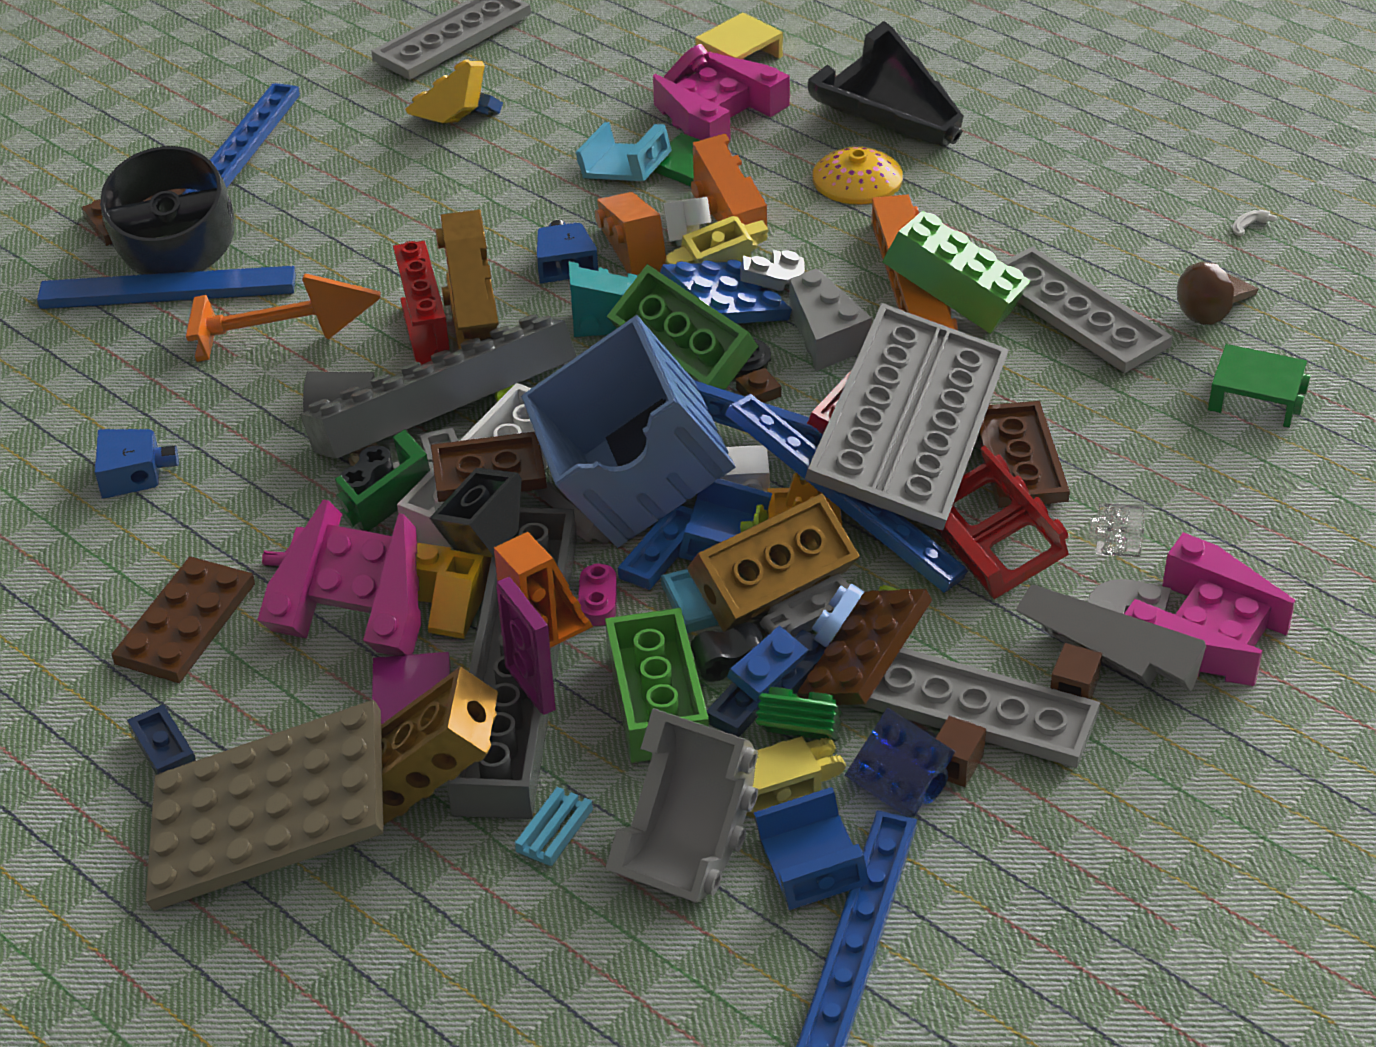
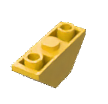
M469 59L459 62L454 66L455 71L449 76H442L434 81L432 89L428 92H421L413 97V103L405 108V111L409 115L440 123H456L478 107L485 65L482 61H469Z
M455 550L448 551L436 575L428 623L429 633L465 638L484 598L492 557Z

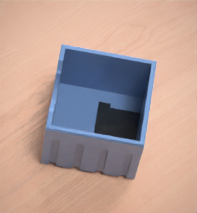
M638 315L628 320L521 396L556 487L617 548L626 543L627 539L634 538L637 534L657 522V519L663 518L687 501L686 499H691L717 481L716 479L722 478L725 474L736 468L733 460L728 455L729 452L722 437L717 433L718 429L711 415L707 412L708 408L701 394L696 389L695 381Z

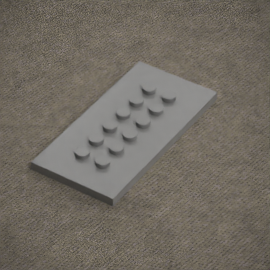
M881 303L808 467L805 480L943 531L1009 349Z

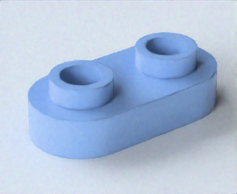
M852 583L848 589L840 586L828 603L834 610L831 614L824 610L811 628L817 632L814 640L827 647L864 591Z

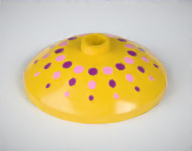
M848 147L835 150L820 159L813 169V184L815 188L825 197L846 204H871L873 197L892 196L900 189L903 181L902 168L891 156L882 151L867 147Z

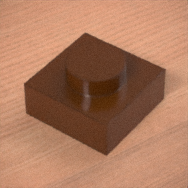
M765 368L736 378V390L742 396L752 394L763 403L782 397V386Z

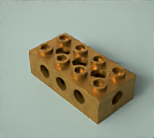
M822 493L698 553L687 567V570L722 631H727L768 611L772 606L836 574L840 575L846 572L860 556Z
M461 666L381 724L383 826L396 816L404 815L412 805L422 798L426 799L431 796L435 789L448 780H454L462 770L472 763L480 762L490 750L491 742L489 739L492 724L497 714L495 706L498 691Z

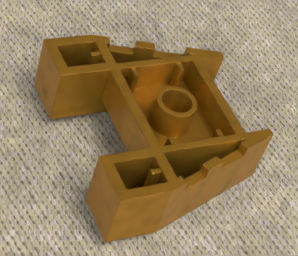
M480 209L441 214L442 228L435 229L438 249L445 248L449 273H446L447 286L441 287L444 306L450 305L458 350L461 349L460 344L467 340L479 338L481 341L491 337L489 332L497 329L499 325Z

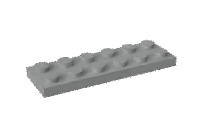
M467 0L372 50V61L409 80L416 78L421 73L440 65V63L453 56L459 55L462 51L479 44L482 40L499 33L504 28L518 23L521 19L531 14V6L522 0Z
M1033 246L1002 262L1007 266L1017 268L1025 278L1030 280L1029 285L1018 301L1019 304L1123 373L1130 371L1172 346V335Z
M902 647L867 703L859 706L939 729L942 728L950 715L986 728L985 742L1078 768L1098 717L1100 702Z

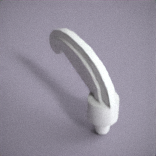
M1261 209L1259 211L1246 212L1234 222L1233 232L1238 236H1242L1245 233L1244 228L1253 222L1277 221V216L1270 215V211Z

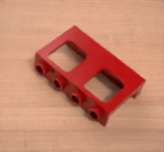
M425 240L418 242L408 241L403 244L393 245L405 297L400 298L401 309L414 361L420 362L421 365L432 361L431 355L440 351L450 350L446 316Z
M984 445L981 447V452L985 463L963 475L953 505L958 500L990 482L996 483L1012 501L1011 504L977 525L968 524L952 505L943 531L934 529L990 596L996 599L1068 556L1069 553L1065 539L1069 536L1060 520L1055 519L1053 521L1049 517L1047 508L1039 497L1033 499L1030 496L1022 478L1018 475L1015 477L1011 475L1008 465L999 454L994 456ZM1027 525L1034 526L1049 542L1050 548L1014 570L1006 568L992 552V546Z

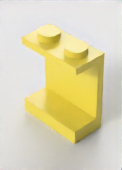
M744 12L695 37L696 45L702 44L708 52L743 59L760 49L777 58L783 57V32Z

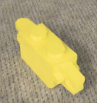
M728 217L683 235L681 247L675 249L674 252L668 253L665 263L676 264L680 261L702 263L706 260L713 262L738 260L742 262L743 256L751 257V251L756 249L758 244L767 240L768 228L763 220L745 225L740 222L738 217Z
M803 736L759 749L753 787L758 789V796L752 811L747 812L746 816L755 818L754 812L821 791V782L840 776L846 770V763L840 755L833 756L836 749L834 742L830 738L827 739L825 737L824 739H816L806 743Z

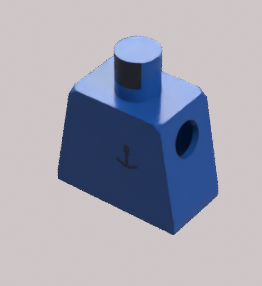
M554 220L548 227L538 229L537 265L540 284L570 280L569 261L579 263L581 268L598 270L597 248L581 223L566 224L563 220Z
M151 429L98 430L95 475L102 499L155 488L159 485V468L179 466L177 446L158 447L155 433Z

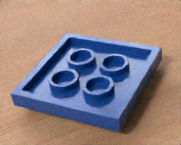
M706 260L702 263L680 261L676 264L662 265L661 274L734 323L789 320L792 308L782 300V297L769 288L740 281L741 262L738 260H728V262Z

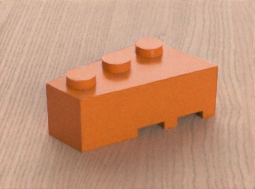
M727 134L693 142L694 181L691 182L693 196L695 198L708 197L710 215L712 214L717 221L735 216L745 225L763 220L767 226V204L751 176L745 178L738 167L742 165V161L739 155L732 156L728 149L730 140Z
M633 192L597 199L598 210H595L596 223L599 228H602L627 273L639 275L647 264L660 272L662 265L667 264L665 263L666 252L660 214Z
M529 532L494 547L497 581L509 576L548 624L550 648L593 627L590 620L583 613L579 601L570 591L569 584L553 557Z

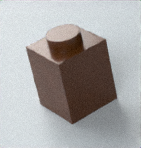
M1064 643L1052 672L1050 688L1092 699L1099 681L1103 653Z
M949 715L930 747L928 774L966 788L984 756L986 728Z

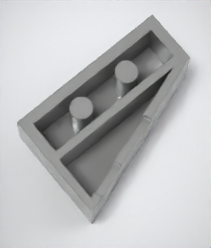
M817 268L790 278L789 306L792 308L791 315L799 333L803 335L805 348L812 356L815 371L858 355L872 326V317Z

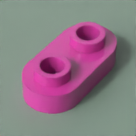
M702 44L690 48L665 74L664 78L678 84L680 81L703 69L708 63L709 53Z
M593 564L584 568L579 578L578 601L583 613L593 626L605 625V618L616 616V572L612 567L605 564Z

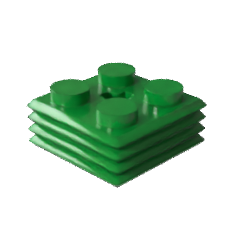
M769 687V694L762 693L758 696L761 702L757 704L760 710L756 712L759 717L755 722L765 732L814 739H824L826 737L835 742L840 739L837 733L841 731L839 725L843 722L840 720V717L844 714L836 705V700L833 699L832 695L809 692L808 699L797 698V695L793 694V690Z

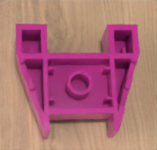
M708 52V63L703 69L680 81L678 84L658 74L653 75L654 106L663 115L667 114L672 119V125L676 129L681 128L684 134L699 140L725 133L730 140V118L748 107L772 117L790 106L789 75L769 65Z
M323 499L267 584L257 620L272 632L307 638L317 603L370 613L363 641L377 653L393 656L413 655L421 626V610L418 608L419 577L416 570V554H418L416 527L401 513H398L392 536L340 527L339 523L342 513L329 500Z
M1183 532L1167 554L1162 585L1188 596L1174 615L1134 599L1124 614L1204 640L1206 649L1199 672L1223 675L1226 682L1254 686L1257 681L1263 650L1256 648L1255 645L1266 628L1287 636L1296 600L1219 546Z

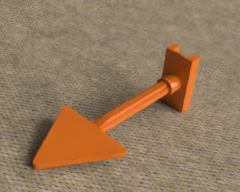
M304 274L302 281L310 301L230 316L215 315L207 295L196 296L193 300L186 339L188 342L198 340L195 359L197 362L210 359L215 335L226 334L228 330L309 315L317 316L325 338L330 339L377 302L381 297V292L311 274Z

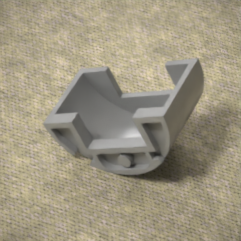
M652 709L641 749L653 753L632 825L631 827L616 830L605 869L697 903L707 894L714 895L717 892L721 883L722 872L732 852H738L744 843L746 828L742 826L746 813L752 811L758 796V789L753 787L758 750L753 748L749 740L658 709Z

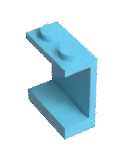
M604 122L576 151L583 178L645 181L672 149L665 124H654L637 144L615 143L610 123Z

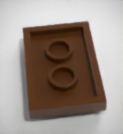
M535 432L431 444L438 502H445L476 467L518 473L522 478L521 492L547 488L541 447Z

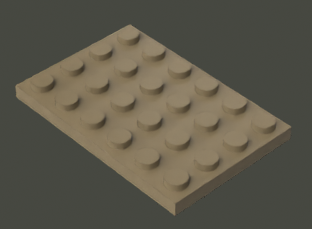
M374 699L156 774L154 779L145 901L153 911L384 834L381 709Z

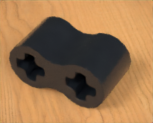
M370 446L360 453L359 460L354 466L345 469L340 475L359 495L393 471L391 452L384 446Z
M742 623L727 631H704L694 637L690 646L702 678L706 681L714 682L725 679L730 669L763 640V637L756 624Z

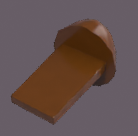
M1203 261L1188 266L1178 279L1176 288L1177 300L1181 310L1190 320L1201 325H1212L1222 321L1229 314L1233 303L1256 295L1259 289L1227 274L1216 263Z

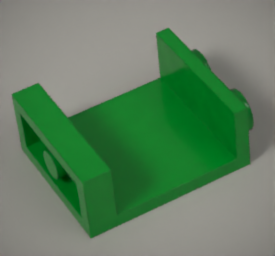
M1225 344L1212 382L1208 411L1221 413L1227 394L1232 393L1287 405L1283 427L1290 428L1293 415H1301L1304 398L1308 391L1311 375L1305 374L1307 360Z
M405 429L393 437L399 466L364 492L357 495L341 475L335 479L339 492L335 496L343 507L340 512L351 527L357 525L362 531L369 532L398 511L397 504L430 471L427 454Z

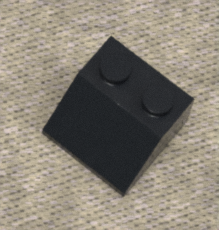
M476 467L429 519L453 550L495 557L494 547L511 540L518 532L522 478L515 472Z

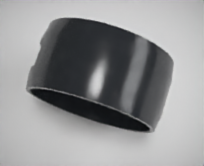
M161 146L141 151L120 163L110 173L103 185L100 205L103 222L112 244L122 260L132 270L141 275L204 271L217 262L230 246L234 235L235 223L233 206L228 196L225 182L215 165L206 156L195 150L179 146ZM194 189L199 191L177 195L175 192L168 190ZM153 196V197L151 198V200L144 201V200L148 199L149 197Z

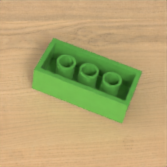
M921 211L898 231L882 260V263L990 334L1014 310L1030 283V280L1025 278L1020 270L1005 265L996 259V256L991 251L979 248L970 242L965 234L953 231L942 224V221L936 215Z
M648 264L607 315V318L616 328L638 315L693 380L723 390L728 387L758 347L748 331Z
M681 608L605 618L607 652L631 763L647 761L652 758V752L641 749L652 709H658L709 727V718Z

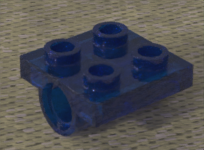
M887 707L848 768L845 776L903 816L914 818L923 803L929 804L933 802L943 791L948 780V770L945 768L956 751Z

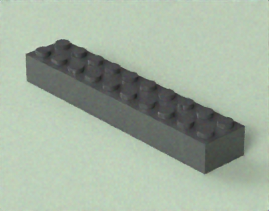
M520 507L519 529L513 538L529 532L553 557L570 586L577 542L574 509ZM492 557L469 672L498 691L495 706L497 714L491 728L489 739L491 747L487 755L480 762H474L462 770L454 780L447 781L451 815L533 819L549 713L543 715L538 711L505 666L496 588L495 557ZM560 644L550 648L553 684Z

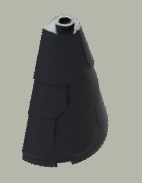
M885 21L865 35L862 56L836 77V70L826 65L808 79L809 94L817 102L827 105L832 109L863 118L871 123L895 129L898 134L941 146H948L950 143L955 144L962 135L963 130L961 126L964 115L940 82L934 80L918 56L913 54L894 27Z

